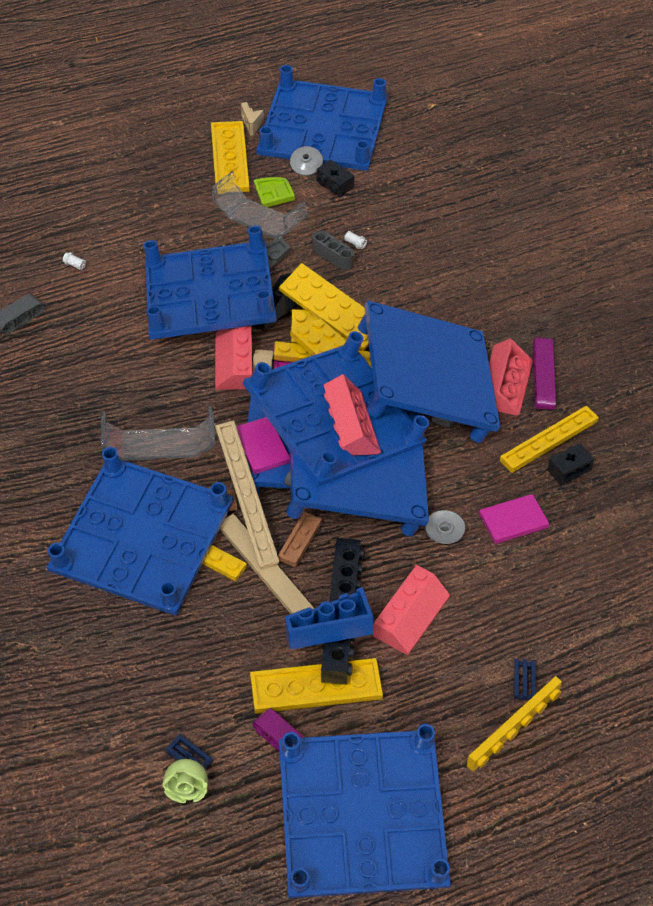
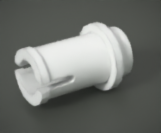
M348 231L344 239L346 242L355 245L357 249L365 248L367 244L365 237H360L351 231Z
M67 252L63 256V262L67 266L71 265L79 270H83L86 266V261L74 256L72 252Z

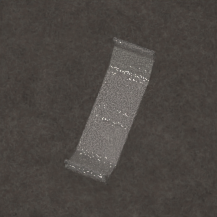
M233 171L212 186L213 201L229 219L247 227L258 225L262 228L263 234L274 239L283 237L308 216L304 201L287 215H284L247 199L236 185Z
M209 407V418L195 428L123 431L108 423L106 412L103 411L102 451L107 447H114L118 451L120 460L193 458L215 446L214 413H212V407Z

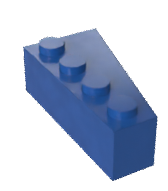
M363 587L356 589V593L351 595L347 593L340 595L338 600L330 603L328 600L324 601L317 608L312 609L309 607L285 616V634L290 650L372 635L373 614Z

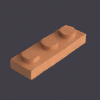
M304 512L278 554L279 561L296 568L322 524V519Z

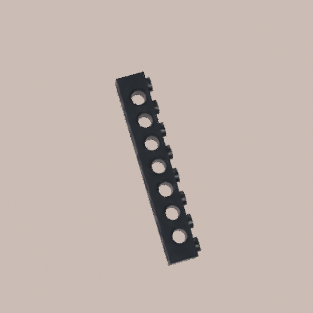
M336 538L329 603L338 600L340 595L345 593L351 595L356 593V589L361 588V580L358 579V576H362L363 564H359V560L364 559V548H360L361 540ZM355 638L324 643L321 683L347 685V677L352 676L353 665L349 663V659L354 658V646H351V641L355 642Z

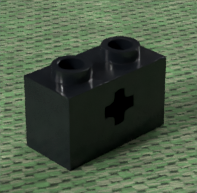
M331 159L317 168L316 181L337 196L341 197L354 188V175Z
M580 443L569 447L560 454H554L549 459L547 470L562 486L592 471L594 458Z

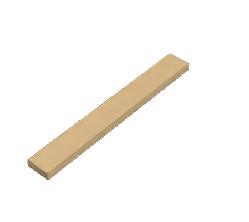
M233 420L215 425L259 568L264 569L279 564V559L235 422Z
M234 514L225 518L220 531L287 611L293 614L309 607L314 609L278 565L264 569L259 568L248 530Z

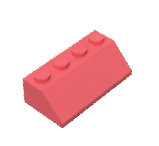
M251 325L218 330L215 339V389H246L243 381L245 378L252 376Z
M511 338L494 345L489 367L497 411L519 415L533 360Z
M344 374L324 384L326 392L324 397L330 405L329 413L335 421L333 426L337 434H339L340 439L338 442L340 447L351 455L381 453L361 390Z
M416 565L375 620L373 637L409 655L447 602L450 594L433 573Z

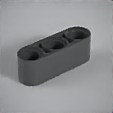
M319 230L313 233L312 249L315 253L342 270L352 269L354 251L325 231Z
M27 294L0 310V331L7 335L38 317L44 310V304L34 295Z

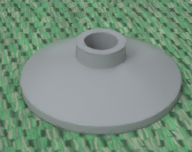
M309 146L296 149L290 158L291 168L302 176H310L317 173V168L323 164L321 153Z
M442 510L434 512L429 516V522L425 529L428 536L435 542L452 544L460 540L464 535L465 524L458 514Z

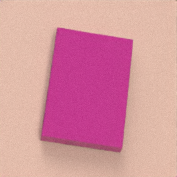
M267 417L236 426L246 459L253 474L291 463V459L277 431Z
M533 494L479 510V516L494 544L549 528V522Z

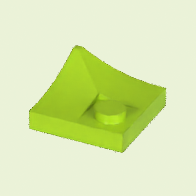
M267 177L253 180L263 208L295 200L293 190L286 178Z

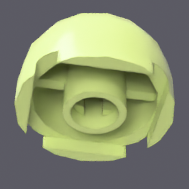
M191 759L175 761L165 772L163 778L164 793L170 799L179 803H186V800L192 799L193 802H198L207 793L208 777L204 767Z

